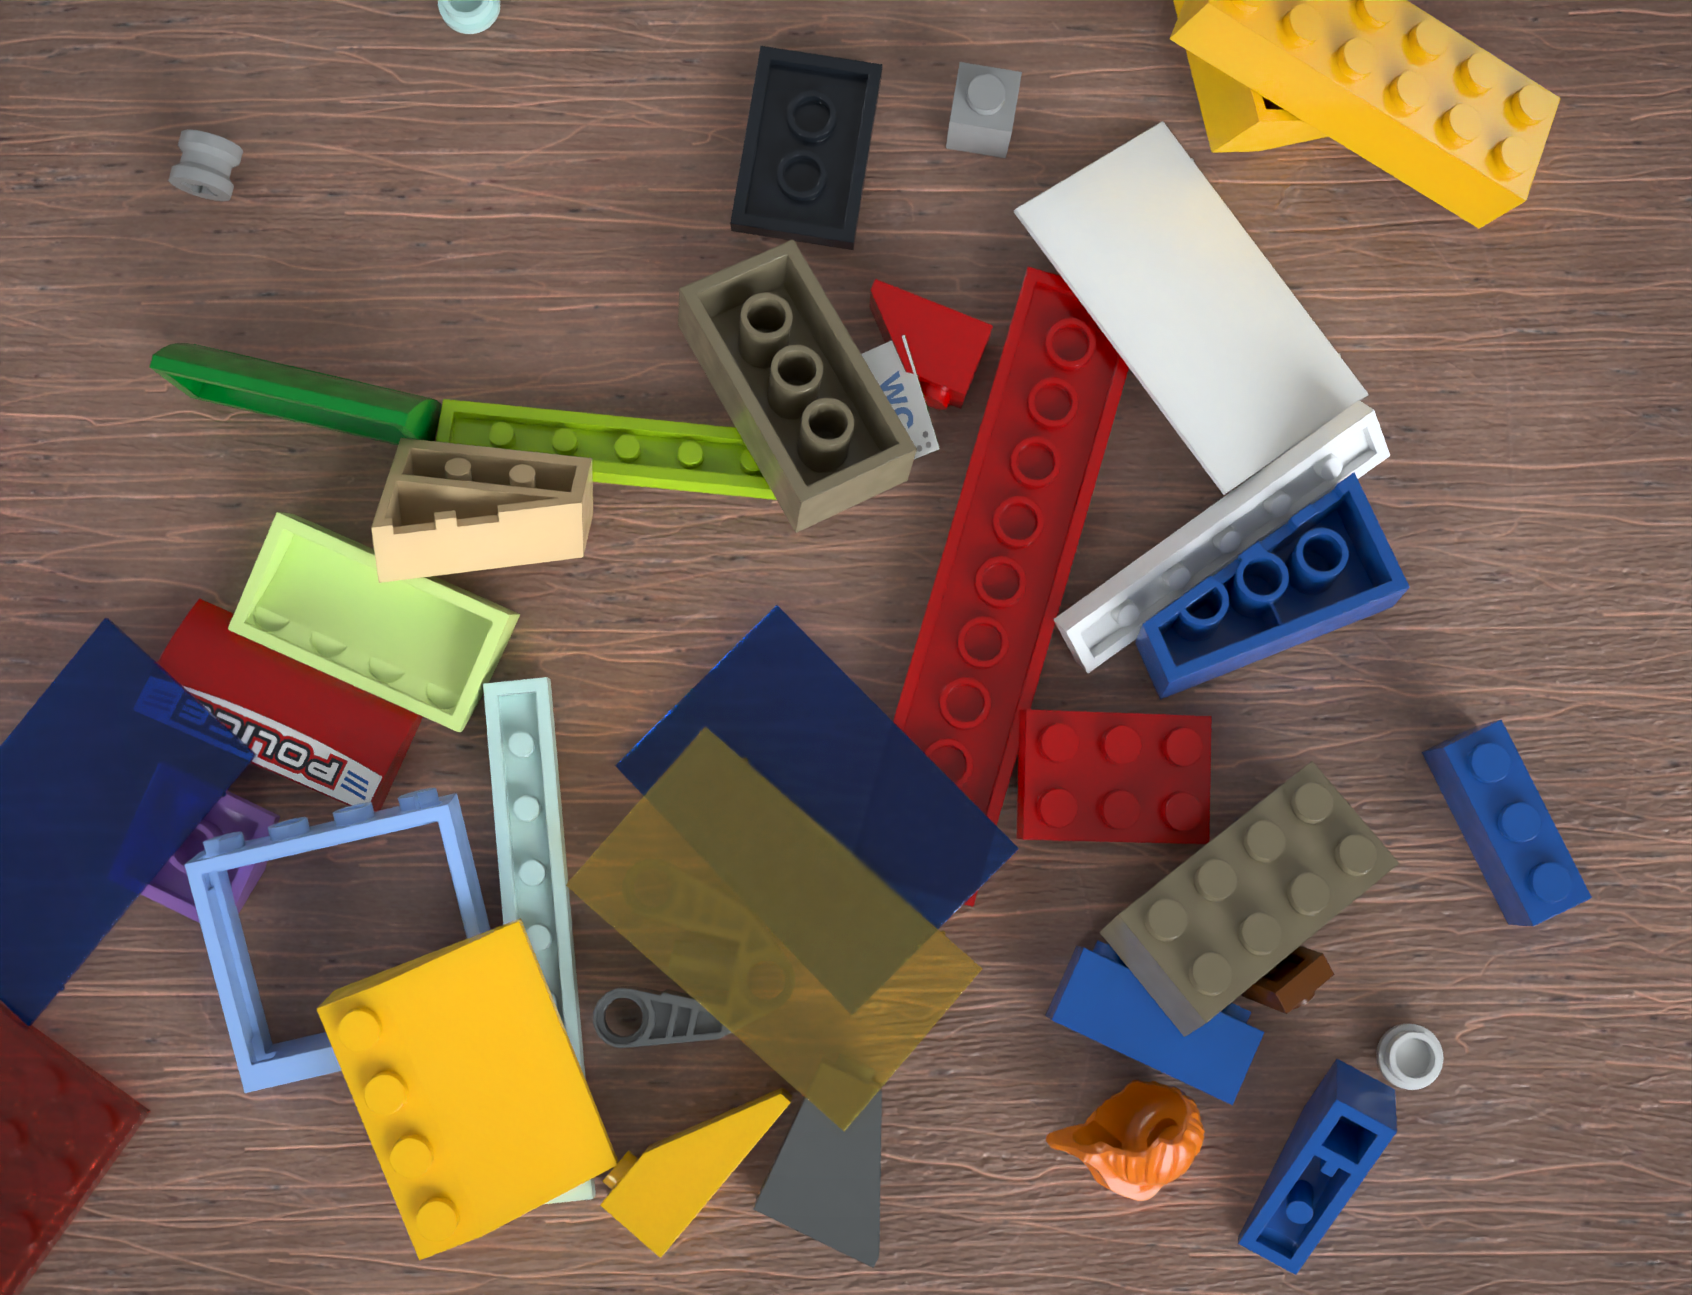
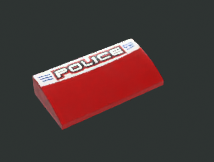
M199 598L161 654L132 711L348 806L372 802L374 812L381 810L423 716L228 630L234 613Z

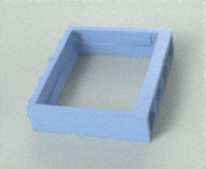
M436 788L421 789L399 796L400 806L375 812L372 802L355 804L334 811V821L309 826L307 817L294 818L269 826V836L244 841L242 832L220 835L204 841L205 850L184 864L244 1093L342 1070L326 1032L272 1044L227 870L438 822L467 939L491 929L457 793L438 797Z

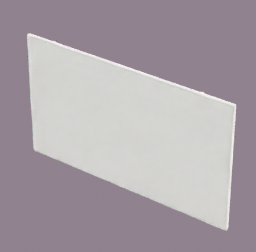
M1163 121L1014 210L1015 215L1223 495L1286 453L1355 402L1361 401L1369 395L1343 361L1341 355L1330 344L1196 166L1194 159L1190 158Z

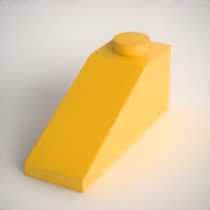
M783 1087L650 1144L639 1158L628 1150L617 1163V1166L602 1181L612 1190L600 1206L661 1258L791 1103L792 1095Z

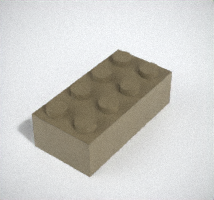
M790 240L679 288L678 326L795 533L908 481L917 448L794 240Z
M1311 761L1119 913L1100 931V934L1185 1037L1209 1022L1395 868L1399 862L1314 762Z

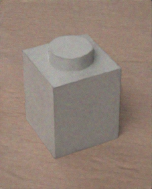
M964 62L959 63L946 149L1006 158L1013 129L1022 72Z

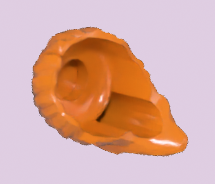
M1137 1079L1128 1083L1121 1092L1106 1099L1087 1118L1084 1124L1053 1131L1046 1136V1142L1053 1149L1067 1152L1079 1158L1100 1185L1117 1195L1136 1201H1144L1152 1198L1163 1185L1176 1180L1189 1169L1195 1156L1200 1152L1205 1131L1201 1123L1199 1110L1193 1098L1187 1096L1185 1092L1174 1086L1163 1085L1156 1081L1146 1082Z

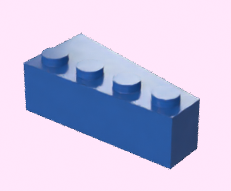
M1354 472L1313 504L1310 503L1292 516L1286 524L1261 542L1257 541L1238 555L1237 559L1213 576L1207 577L1143 623L1135 644L1161 700L1392 608L1410 586Z

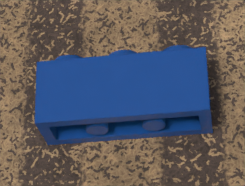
M1502 720L1477 725L1422 752L1508 925L1536 926L1592 898Z
M1098 940L1093 951L1076 946L1045 1014L1047 1018L1231 1105H1233L1264 1035L1263 1031L1247 1024L1252 1012L1234 1003H1230L1209 1022L1184 1037L1113 948Z

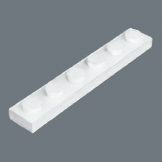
M1358 400L1053 620L1075 661L1087 673H1090L1137 639L1142 624L1207 577L1213 576L1257 541L1261 542L1286 524L1292 516L1332 491L1338 483L1355 472L1357 479H1359L1388 458L1390 453L1374 409Z

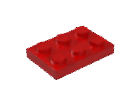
M1019 710L1016 839L1208 844L1210 842L1212 716Z

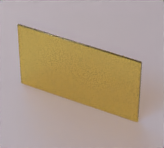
M706 727L566 884L569 889L843 1131L850 1126L983 969L945 936L946 932L944 930L939 931L753 769L748 764L747 758L742 759Z

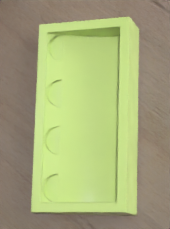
M277 512L228 630L452 730L462 732L484 693L483 684L489 683L502 657L520 614L435 576L379 583L374 549L295 514Z

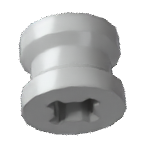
M188 129L181 131L178 147L182 152L180 163L172 166L168 181L176 188L201 198L214 201H229L234 188L229 178L231 170L239 166L243 154L241 147L232 141L208 132Z

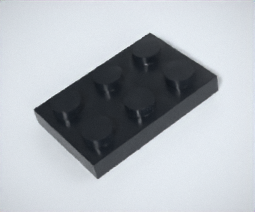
M760 46L730 222L731 231L854 250L883 64Z

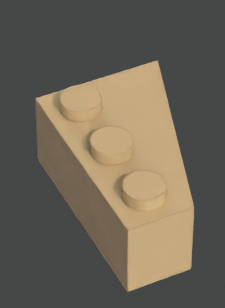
M400 438L371 526L379 583L584 557L593 517L592 458Z

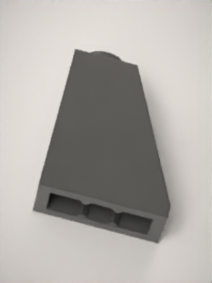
M840 1053L836 1062L822 1057L756 1197L753 1210L874 1268L879 1258L882 1089L880 1084L871 1080L875 1072L873 1068Z

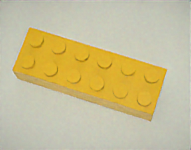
M1185 0L1170 36V40L1478 229L1527 200L1561 99L1408 0Z

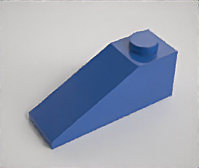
M1336 1059L1304 1106L1238 1236V1244L1297 1275L1397 1133L1395 1089Z

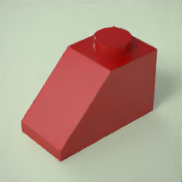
M875 279L870 290V310L884 342L892 341L905 372L914 374L902 336L905 335L927 406L946 410L948 404L961 409L988 345L993 325Z

